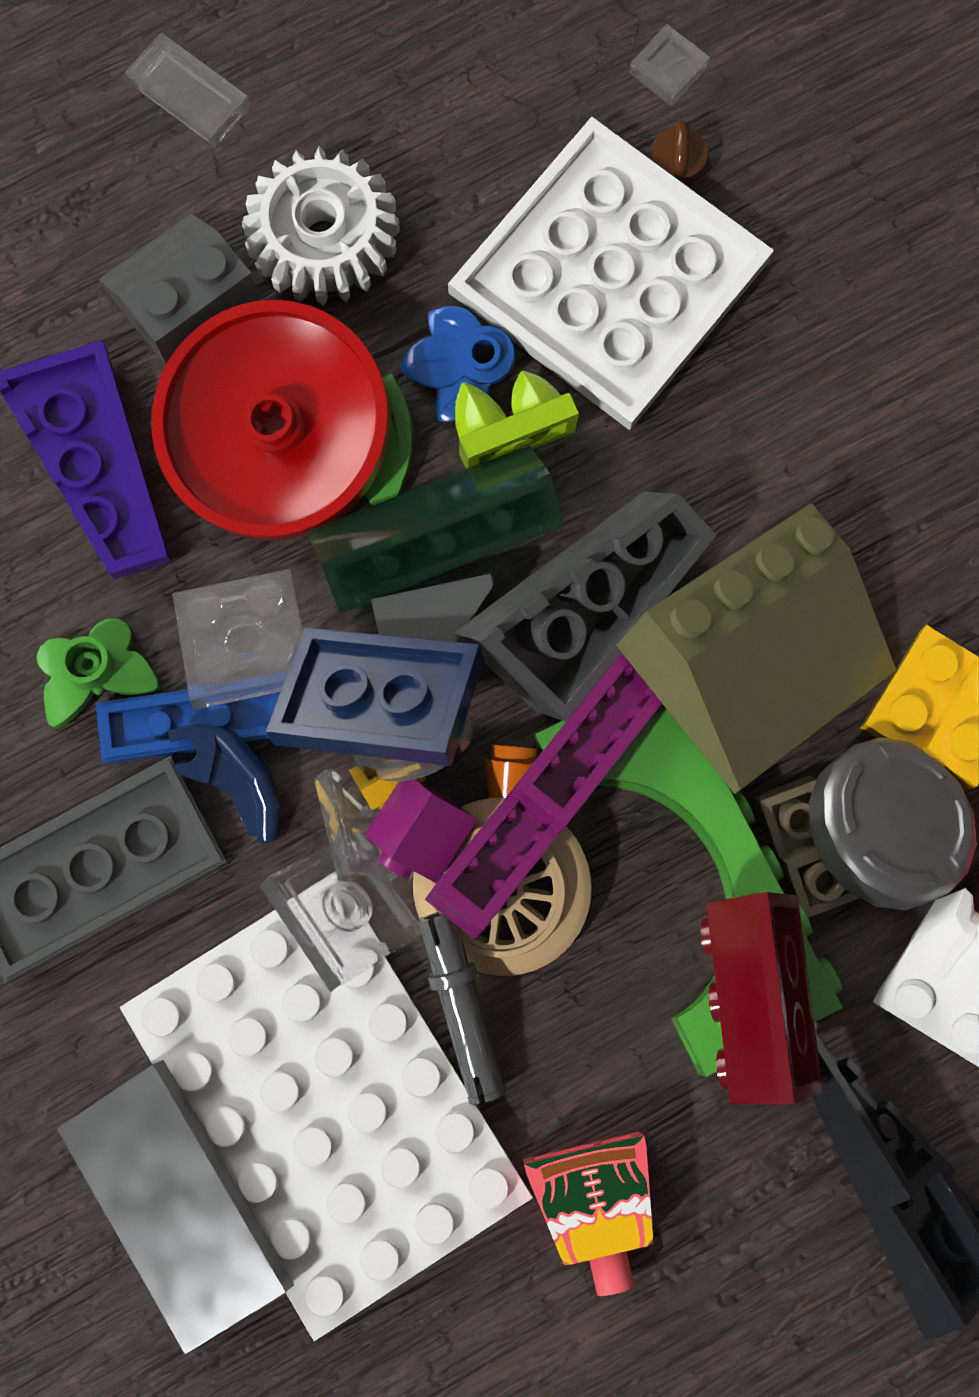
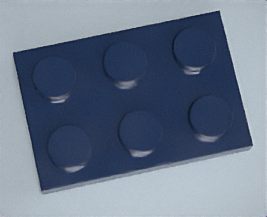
M304 628L266 733L273 745L451 766L484 662V656L479 644Z

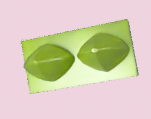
M521 371L512 391L511 407L513 415L506 417L501 407L488 394L467 382H463L456 398L455 425L459 436V456L468 476L575 433L579 413L570 393L560 395L556 388L545 379L527 371Z

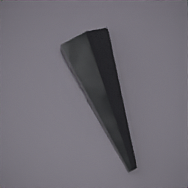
M814 1020L816 1032L819 1027V1024ZM816 1034L823 1093L812 1097L924 1340L927 1341L966 1327L979 1311V1203L972 1204L958 1189L952 1179L955 1170L890 1100L877 1102L857 1081L862 1070L849 1057L838 1060Z

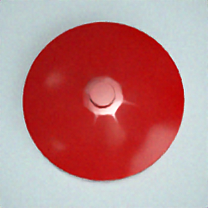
M286 300L254 301L229 308L209 318L192 331L176 348L160 376L155 391L151 419L152 438L155 453L166 480L179 498L196 514L214 526L241 537L256 540H284L301 537L332 524L352 509L366 494L382 467L388 449L391 431V408L386 384L374 358L364 343L345 324L322 310L302 303Z

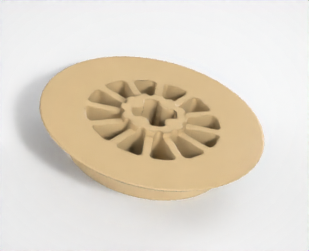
M488 798L462 806L463 809L477 819V822L445 872L505 798ZM567 826L558 834L541 856L546 867L528 873L517 887V891H514L508 898L507 904H504L491 920L490 938L478 935L473 939L459 928L468 961L476 963L479 973L513 976L535 971L557 959L579 935L589 911L591 876L585 854ZM414 872L413 896L419 918L435 912L442 916L443 914L425 900L436 883ZM550 876L552 878L553 891L529 888L526 884ZM525 899L550 902L552 906L549 914L543 916L529 905ZM515 910H518L537 925V928L529 934H524ZM501 915H504L514 936L512 940H500L498 937Z

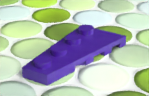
M103 340L1 370L0 393L113 579L116 580L171 563L172 561L110 355Z

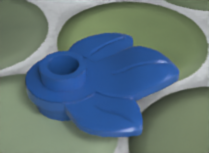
M444 306L429 311L428 324L432 336L420 340L409 349L401 362L400 371L417 384L437 389L435 406L437 420L449 423L455 422V404L461 384L467 382L489 395L491 385L502 381L511 372L515 363L516 352L512 340L500 328L489 325L481 326L476 317L469 310L462 307ZM484 345L493 346L495 353L489 362L479 363L476 361V352L480 347Z

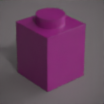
M404 772L366 831L365 836L382 851L378 861L395 874L410 880L414 872L437 883L472 830L477 819L450 797Z

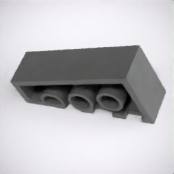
M643 491L453 634L463 643L479 644L484 656V663L534 711L566 722L622 653L616 646L618 642L647 610L668 597L717 534L680 494Z

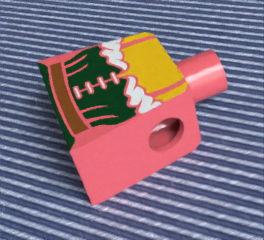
M637 1131L523 1159L527 1177L563 1264L572 1265L589 1260L597 1296L618 1294L634 1288L635 1284L627 1251L653 1244L647 1146L644 1135Z

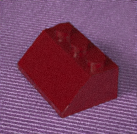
M764 892L706 903L708 918H703L701 921V941L706 956L713 957L716 983H711L709 986L708 1000L714 1022L721 1023L724 1048L717 1051L716 1068L721 1087L729 1090L730 1104H795L822 1094L823 1086L798 896Z

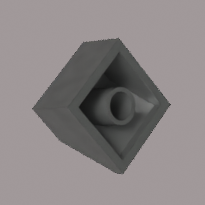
M193 214L186 216L98 279L103 288L165 366L182 341L209 318L237 305L260 301L250 270L215 228Z

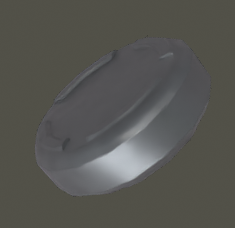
M880 737L853 745L840 754L819 774L809 800L810 833L823 864L847 891L875 907L908 910L932 902L948 894L969 871L977 842L974 812L963 787L957 778L938 760L926 754L922 748L911 742Z

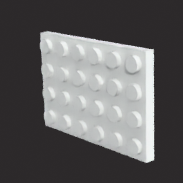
M334 873L119 1007L151 1063L154 1064L161 1060H164L282 1262L294 1283V1286L286 1292V1295L313 1341L330 1332L533 1198L476 1104H469L465 1085Z

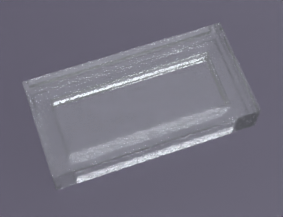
M162 32L125 72L130 85L214 147L250 107L248 95Z

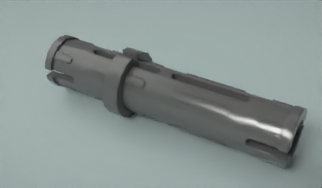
M438 912L419 918L416 923L417 927L420 928L432 970L427 979L430 989L438 991L468 1094L469 1104H480V1096L483 1094L485 1102L495 1100L507 1093V1089L501 1077L474 979L479 976L476 963L468 961L461 933L456 924L444 915L439 916Z

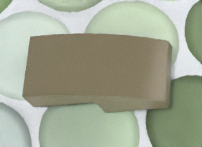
M810 775L753 796L772 850L782 868L785 882L791 895L798 896L799 905L804 910L807 918L859 898L847 891L825 867L810 833L809 800L817 779Z

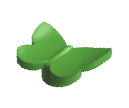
M105 619L94 626L89 636H81L72 640L65 638L50 639L40 646L36 656L38 666L47 676L51 677L45 685L44 705L48 724L53 729H60L67 725L85 708L93 694L101 695L104 690L133 696L151 695L160 691V682L150 665L139 653L130 651L134 635L127 623L120 619Z

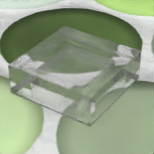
M666 24L631 62L629 73L673 106L708 68L710 57Z

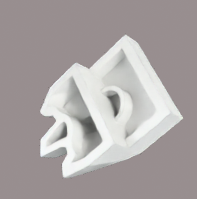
M964 888L934 901L912 935L908 946L878 990L873 1002L979 1067V913L974 911L973 895Z

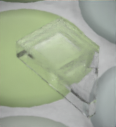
M325 769L314 778L338 881L389 884L399 875L378 861L382 851L365 836L366 831L379 812L376 809L371 810L368 804L363 807L342 787V777L333 769Z

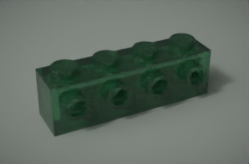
M527 445L307 531L339 613H343L371 602V599L384 597L564 526L565 522L551 474L530 445Z

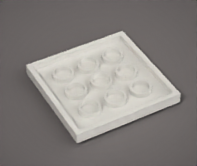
M591 117L448 283V293L488 324L503 330L513 343L628 430H631L770 262L774 250Z

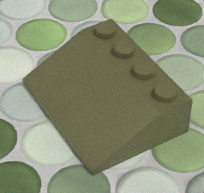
M812 503L647 610L616 645L734 794L896 671L852 552Z

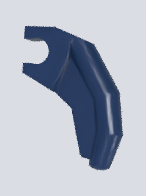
M201 723L168 730L170 742L187 739L192 741L197 749L194 759L179 761L174 765L176 774L212 784L229 794L247 833L250 836H257L258 841L261 843L276 841L282 805L271 771L238 733L230 729Z

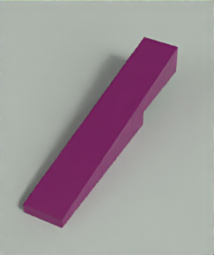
M622 653L425 898L428 903L473 939L486 928L662 704Z

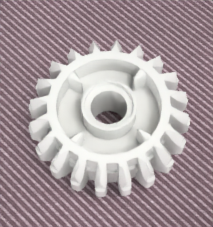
M319 146L314 154L315 159L305 161L304 156L295 150L293 155L294 165L288 168L274 160V165L272 166L274 179L258 175L256 182L258 194L247 195L245 205L249 215L243 217L242 227L244 234L248 236L245 242L248 255L253 259H257L255 265L260 276L263 278L272 276L273 287L279 293L292 286L294 298L300 303L310 291H313L316 294L317 302L324 306L328 299V292L338 291L339 297L347 302L348 298H350L349 286L355 284L360 289L368 291V288L371 286L368 273L384 277V273L387 270L384 258L394 257L397 247L396 240L393 237L397 236L400 227L399 218L394 214L396 211L395 198L391 193H385L386 184L381 174L370 176L369 165L365 162L364 158L350 166L349 157L343 149L333 160H327L325 151ZM319 221H328L334 224L330 229L323 232L309 230L314 223Z

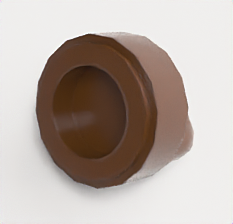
M679 120L674 127L667 128L656 137L653 142L650 160L684 185L689 186L698 181L703 174L708 149L702 136L689 128L687 122Z

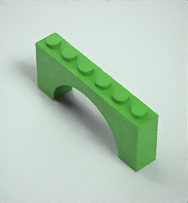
M661 704L596 788H618L645 795L663 804L682 818L697 834L711 855L723 885L725 899L764 892L784 894L777 882L784 878L775 854L768 845L759 847L749 825L755 822L746 798L741 791H738L736 794L730 791L728 785L665 706ZM561 721L535 734L534 745L536 749H540V754L566 723L565 721ZM799 905L813 1017L815 1021H818L843 1008L836 996L837 993L842 991V985L830 962L825 957L817 959L806 938L813 934V930L804 910ZM715 973L696 1000L683 1011L670 1018L698 1075L705 1077L717 1072V1051L724 1049L721 1023L714 1022L708 1000L709 986L711 983H716Z

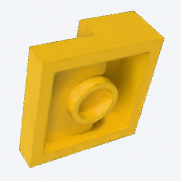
M925 625L919 631L860 728L875 738L882 737L915 744L951 772L961 783L964 792L977 787L979 784V657L928 625Z

